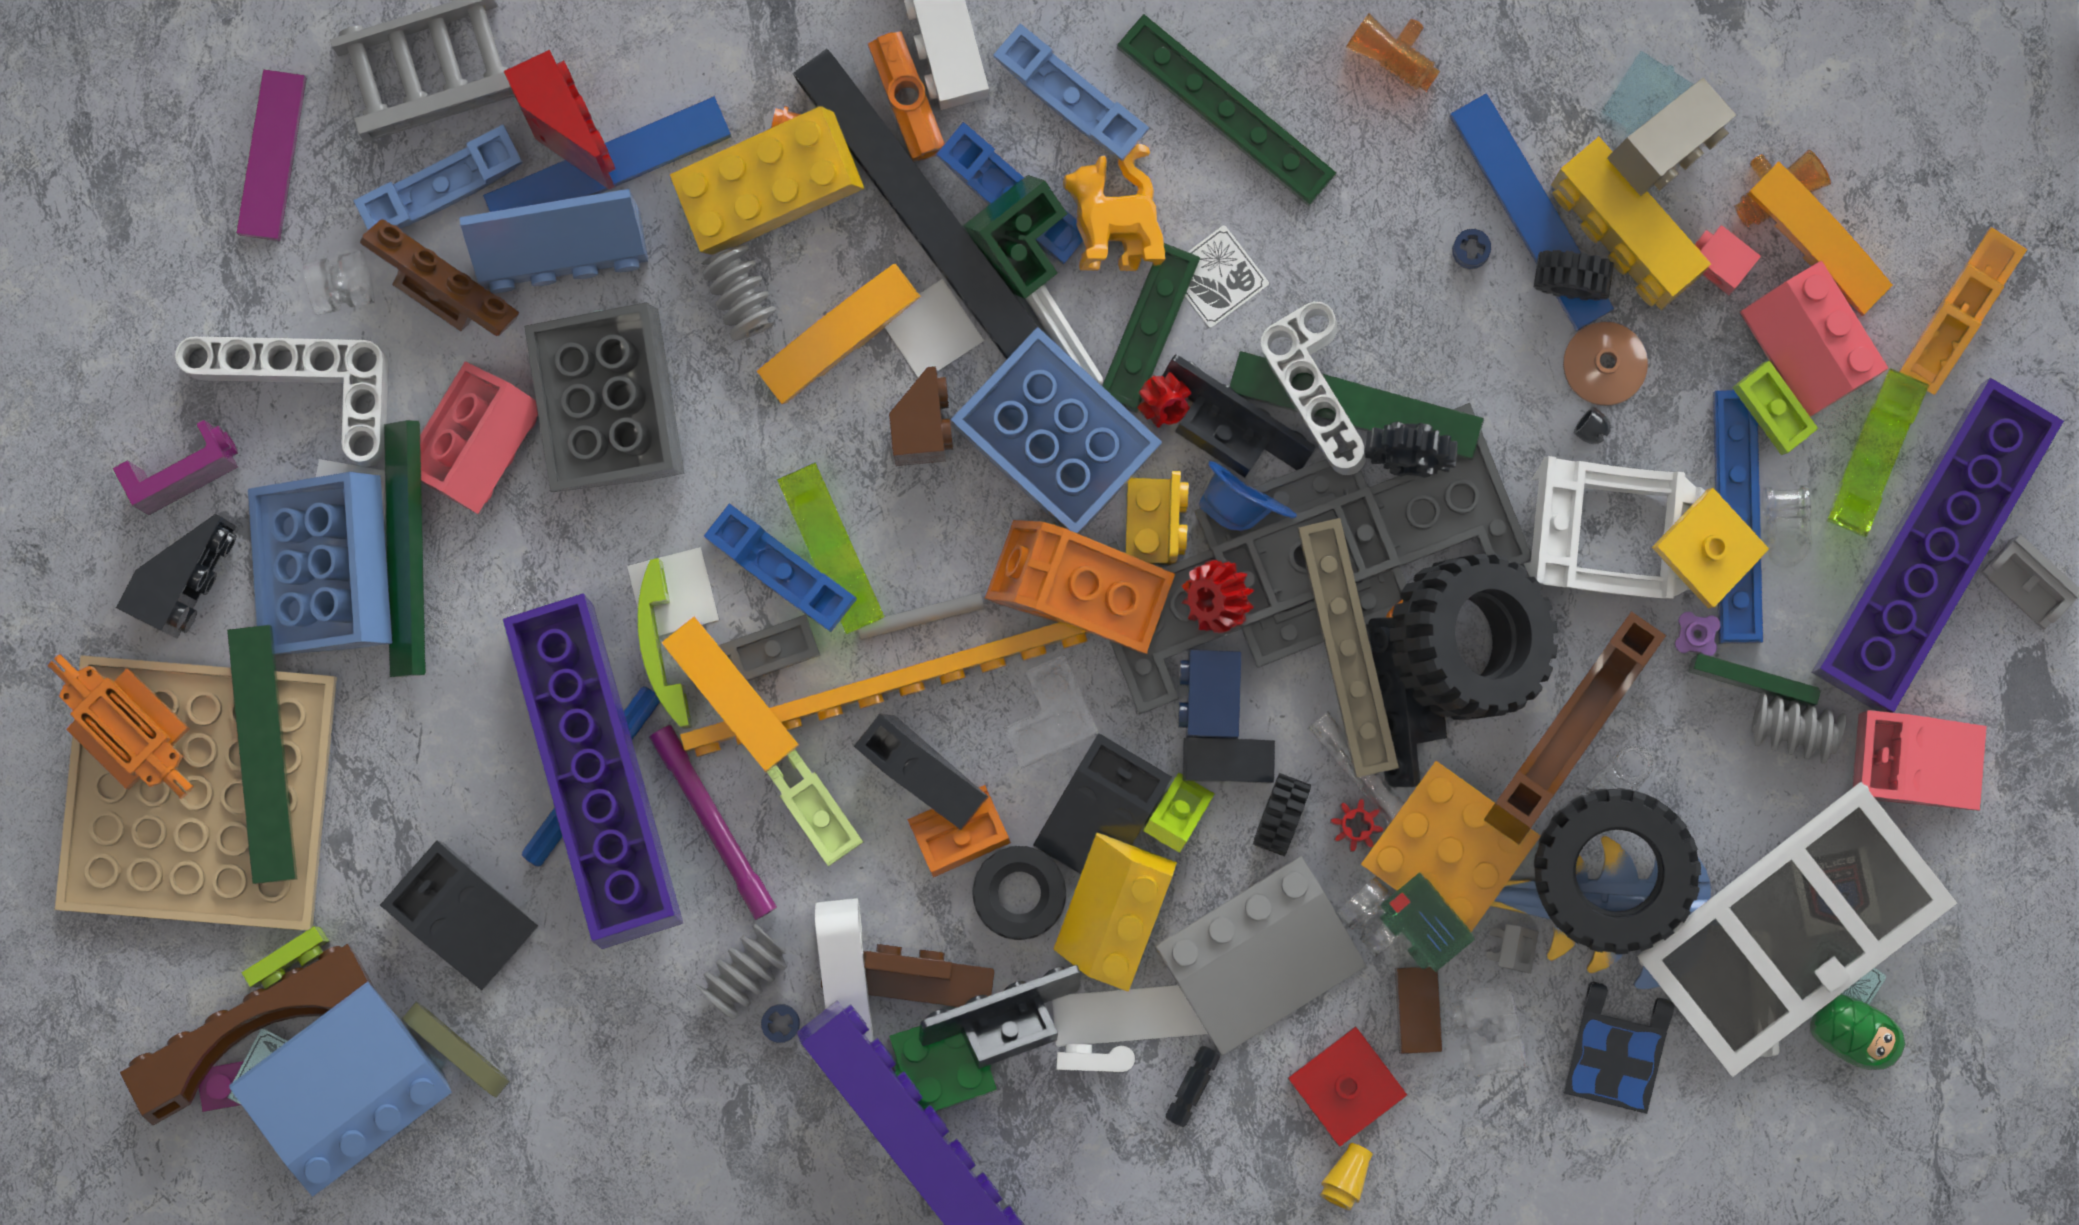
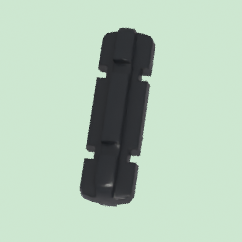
M1207 1046L1199 1048L1194 1058V1061H1196L1195 1065L1189 1067L1175 1095L1177 1100L1175 1103H1171L1166 1113L1168 1121L1180 1127L1187 1125L1192 1115V1112H1190L1192 1106L1196 1107L1211 1078L1209 1075L1211 1069L1215 1070L1220 1060V1054Z

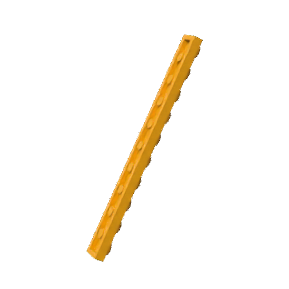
M1058 622L771 707L770 710L789 731L803 726L801 718L817 714L819 721L844 714L842 706L858 702L860 709L884 702L882 694L899 690L901 697L925 690L923 682L940 678L941 685L966 678L964 670L980 666L982 673L1007 666L1004 659L1007 657L1021 654L1022 660L1025 661L1047 654L1045 646L1062 642L1063 649L1088 642L1086 634L1090 632L1067 623ZM725 721L680 734L684 750L686 752L695 750L696 757L720 751L719 743L736 738L737 745L742 744Z

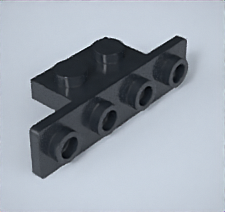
M1176 354L1170 360L1162 376L1166 377L1168 373H1172L1178 381H1182L1191 391L1187 398L1194 402L1175 430L1177 434L1244 478H1246L1264 450L1295 470L1304 468L1316 447L1301 433L1291 430L1274 419L1265 409L1256 407L1238 395L1230 386L1221 384L1203 372L1195 363L1187 361Z
M1392 617L1371 618L1369 620L1372 656L1399 767L1384 771L1385 785L1387 787H1417L1420 783L1417 744L1447 738L1445 717L1432 713L1430 710L1431 705L1422 706L1413 697L1415 690L1413 688L1406 689L1399 676L1403 672L1400 666L1394 665L1392 653H1396L1395 642H1390V628H1395L1396 620L1392 619Z
M1078 965L1069 968L1056 967L1049 970L1041 978L1030 982H1014L1007 986L1004 991L988 997L986 995L975 996L958 1008L949 1011L946 1009L936 1010L920 1022L919 1040L922 1046H927L962 1033L978 1069L1057 1041L1058 1031L1044 1003L1078 991L1082 972Z

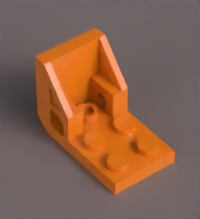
M1013 520L984 599L1047 620L1070 624L1139 653L1147 654L1175 574L1068 529L1041 521Z

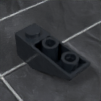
M880 713L854 745L859 752L883 773L961 830L988 798L982 790L895 715Z

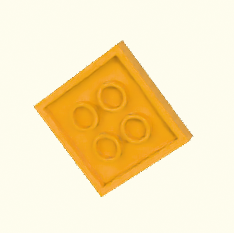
M1435 761L1361 865L1399 893L1403 892L1410 901L1432 917H1436L1442 924L1466 940L1541 835L1530 829L1518 845L1484 821V818L1495 802L1438 761Z

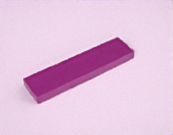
M263 69L236 231L239 236L280 241L306 87L307 78L305 75Z

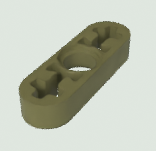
M417 1001L402 1017L414 1031L495 1098L510 1082L498 1068Z

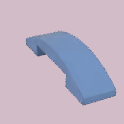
M1021 23L993 54V57L1048 107L1086 137L1121 161L1126 158L1149 130L1146 124L1120 103L1112 102L1054 55L1048 45Z
M504 124L467 142L466 148L395 184L389 182L353 200L367 229L369 230L381 219L397 226L399 229L411 225L471 196L521 165L523 161Z

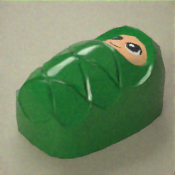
M1842 993L1815 1013L1810 1022V1030L1816 1041L1844 1061L1866 1070H1884L1895 1065L1902 1056L1906 1045L1903 1031L1892 1018L1881 1010Z

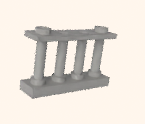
M455 0L365 29L361 25L351 26L341 30L338 33L339 37L330 39L331 46L338 56L348 53L350 55L366 107L363 111L364 116L354 118L358 133L365 143L514 96L504 74L507 67H502L485 12L498 7L496 0ZM467 16L470 17L486 68V72L483 74L484 78L468 83L467 79H462L445 23ZM425 29L430 30L446 84L443 86L444 91L428 95L427 92H422L405 37ZM387 41L390 42L406 97L403 98L404 103L389 108L381 102L365 48Z

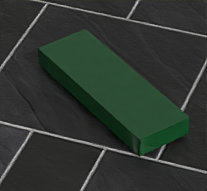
M1702 653L1691 659L1688 670L1689 673L1754 692H1765L1768 696H1780L1785 701L1791 702L1796 700L1800 705L1806 707L1810 704L1817 705L1821 693L1818 687Z

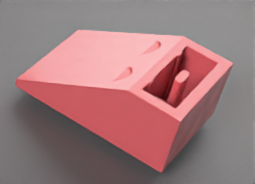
M1870 710L1858 714L1853 787L1862 782L1868 786L1870 793L1877 801L1980 811L1987 726L1911 714Z

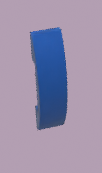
M964 122L959 125L935 154L988 205L1024 178L994 152L995 149ZM1069 212L1036 239V242L1044 251L1062 264L1069 259L1083 242L1076 225L1077 219Z
M730 503L704 535L709 542L829 632L833 631L857 600L854 595L795 554Z

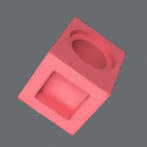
M1722 225L1714 234L1706 230L1695 243V246L1711 263L1702 275L1727 295H1730L1761 257Z

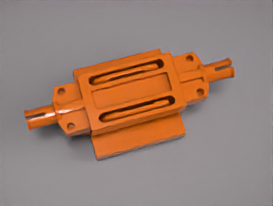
M62 654L54 658L56 662L51 661L48 664V668L65 683L59 697L73 710L70 715L75 720L66 730L125 789L130 790L142 779L152 788L165 782L180 799H183L188 794L176 782L187 792H191L194 786L176 770L183 756L173 747L190 728L130 669L127 668L113 681L108 677L104 678L92 666H87L77 671Z

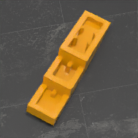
M1779 161L1747 193L1777 222L1775 227L1804 254L1802 258L1810 266L1822 260L1847 302L1862 316L1893 286L1846 229Z
M1990 226L1921 334L1899 373L1935 395L1982 325V320L2004 289V284L2026 253L2027 248Z
M892 264L789 343L759 368L757 373L781 404L788 403L817 377L824 376L853 350L860 349L921 296L896 264Z
M695 616L661 642L765 772H768L800 746Z

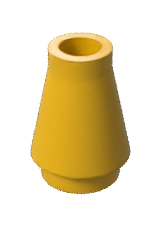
M1350 1143L1346 1152L1321 1182L1323 1190L1320 1196L1340 1208L1351 1210L1355 1202H1360L1369 1162L1373 1153L1360 1145Z

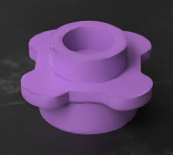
M1692 612L1681 614L1678 619L1681 628L1679 630V638L1675 640L1676 649L1681 653L1690 651L1712 656L1717 650L1714 640L1715 633L1720 628L1718 618L1713 615H1709L1706 618L1696 617ZM1699 630L1701 637L1695 638L1694 631Z

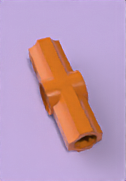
M902 31L890 32L879 36L868 43V48L909 155L913 162L934 157L945 143ZM903 88H912L919 95L916 102L911 105H902L897 102L895 97Z

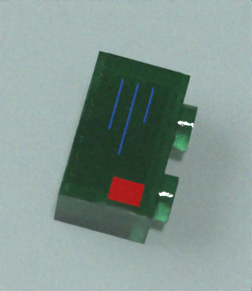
M1421 871L1380 904L1381 908L1385 911L1380 916V919L1394 936H1398L1401 932L1413 945L1407 951L1423 970L1430 965L1437 972L1476 939L1472 931Z

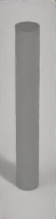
M979 592L857 623L861 640L981 610L984 609L981 593Z

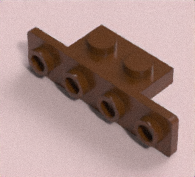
M384 219L379 220L363 234L360 240L364 247L399 270L393 281V286L459 331H462L473 320L493 335L500 336L519 315V311L506 303L504 299L494 295L472 280L470 276L459 271L437 256L435 252L425 248L402 232L397 226L390 224Z
M877 944L876 952L863 951L868 995L954 1007L963 1006L968 1000L978 995H986L987 997L992 995L995 973L992 968L944 961L945 953L929 950H919L918 958L902 956V947Z

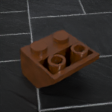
M936 366L927 367L889 413L893 457L896 466L946 462L945 451L953 450L950 419H942L941 409L949 408L946 377L937 376Z

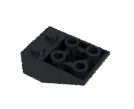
M217 514L211 516L137 568L116 608L177 639L181 631L187 633L197 616V610L193 608L200 595H207L216 580L217 573L213 570L221 556L226 558L235 544L237 536L233 532L236 526Z
M1098 733L1033 846L1081 874L1097 832L1124 843L1133 844L1172 776Z
M438 840L435 841L380 904L384 910L481 991L538 928V925L444 842Z

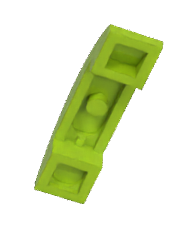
M659 558L650 559L643 577L638 601V636L643 663L651 685L669 715L683 729L692 728L685 685L680 683L668 686L654 606L668 604L670 599L663 562Z

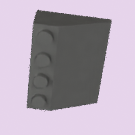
M645 302L524 326L550 492L643 482L685 474L659 311L656 307Z

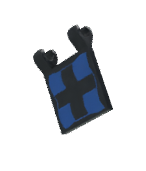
M1592 981L1588 984L1584 1009L1563 1093L1647 1114L1667 1031L1674 1012V1003L1668 999L1657 998L1654 1002L1650 1026L1602 1015L1608 989L1603 983Z

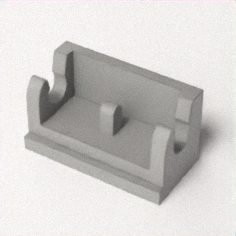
M2021 534L2012 538L1981 571L1991 583L2043 630L2051 623L2056 622L2074 601L2079 598V587Z

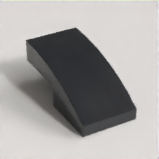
M1184 738L1183 781L1274 783L1275 740Z

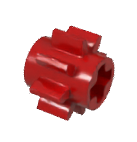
M1168 373L1166 377H1151L1138 392L1144 400L1137 407L1147 420L1150 419L1157 428H1160L1163 423L1167 425L1178 423L1190 409L1185 398L1191 394V391L1182 381H1178L1172 373Z
M1360 799L1356 809L1350 810L1348 805L1343 802L1340 805V809L1344 813L1342 819L1333 818L1330 820L1332 825L1339 826L1341 832L1334 838V841L1339 842L1344 838L1350 841V852H1354L1357 848V842L1361 841L1368 848H1372L1374 845L1369 836L1372 832L1381 833L1384 830L1381 826L1374 825L1373 818L1379 814V809H1375L1370 813L1363 809L1364 799ZM1356 814L1361 815V822L1368 825V830L1361 831L1358 837L1352 836V829L1346 827V821L1354 819Z

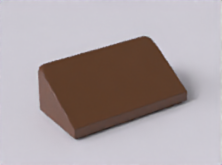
M1438 966L1395 968L1399 1054L1442 1052Z

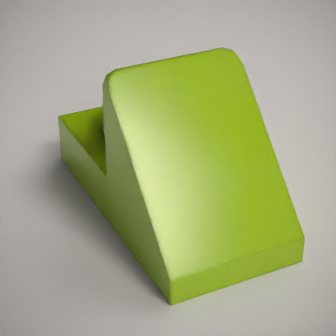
M1178 772L1143 831L1180 853L1215 794L1194 781H1183V774Z

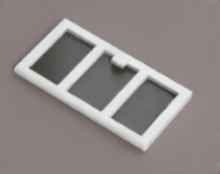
M1859 782L1692 912L1684 923L1681 922L1674 929L1675 933L1668 939L1658 941L1653 944L1652 948L1642 951L1637 957L1639 963L1645 966L1730 1075L1734 1077L1950 910L1957 902L1873 797L1868 786Z

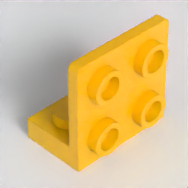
M1172 471L1170 479L1131 478L1128 481L1126 554L1155 565H1172L1177 562L1178 555H1185L1187 548V525L1179 524V513H1186L1188 508L1189 483L1180 482L1181 471Z

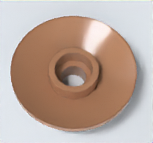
M1598 322L1584 327L1570 340L1564 354L1563 369L1568 384L1579 397L1592 404L1610 406L1628 400L1640 389L1647 374L1648 359L1641 340L1630 329L1613 322ZM1604 354L1611 355L1615 360L1614 367L1610 369L1604 368L1600 363V357Z

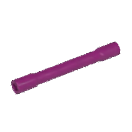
M671 724L650 735L649 739L663 763L672 772L736 882L737 890L753 918L758 920L777 908L760 877L750 866L693 768L689 755L684 750Z

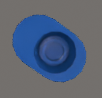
M1213 461L1208 462L1214 474L1200 499L1199 506L1220 525L1230 530L1241 531L1250 529L1271 511L1290 518L1297 517L1296 513L1290 508L1246 485L1221 465Z

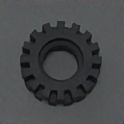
M1545 250L1538 253L1533 287L1543 293H1552L1553 296L1558 297L1566 296L1569 299L1606 300L1610 295L1614 262H1610L1609 259L1601 258V256L1597 255L1589 256L1588 253L1583 252L1579 254L1567 250L1566 252Z
M1279 773L1259 823L1253 845L1285 857L1308 799L1311 784Z

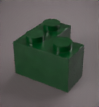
M1030 175L1025 176L963 225L969 236L1014 295L1026 299L1058 274L1036 242V239L1068 213L1045 180Z

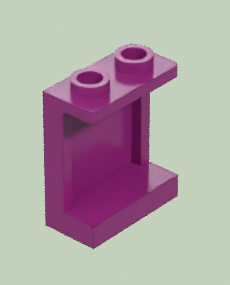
M205 420L197 423L206 446L149 478L144 470L128 460L112 469L132 506L147 515H151L238 468L233 456L238 454V450L228 432H223L219 425L213 427Z

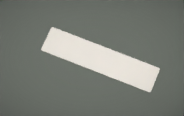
M1178 985L1130 989L1129 992L1115 990L1068 994L1052 1000L1054 1025L1058 1031L1057 1047L1066 1046V1044H1096L1208 1034Z

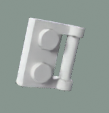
M1066 1044V1052H1057L1056 1069L1124 1072L1131 1069L1134 1065L1135 1055L1126 1046H1117L1109 1054L1092 1053V1045Z

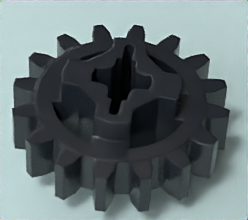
M1394 422L1390 425H1384V429L1374 427L1372 432H1367L1364 452L1365 458L1371 459L1372 464H1384L1383 468L1390 469L1389 473L1393 475L1426 478L1433 474H1438V470L1449 472L1450 467L1455 468L1458 442L1451 441V436L1449 435L1439 436V431L1433 430V426L1428 424Z

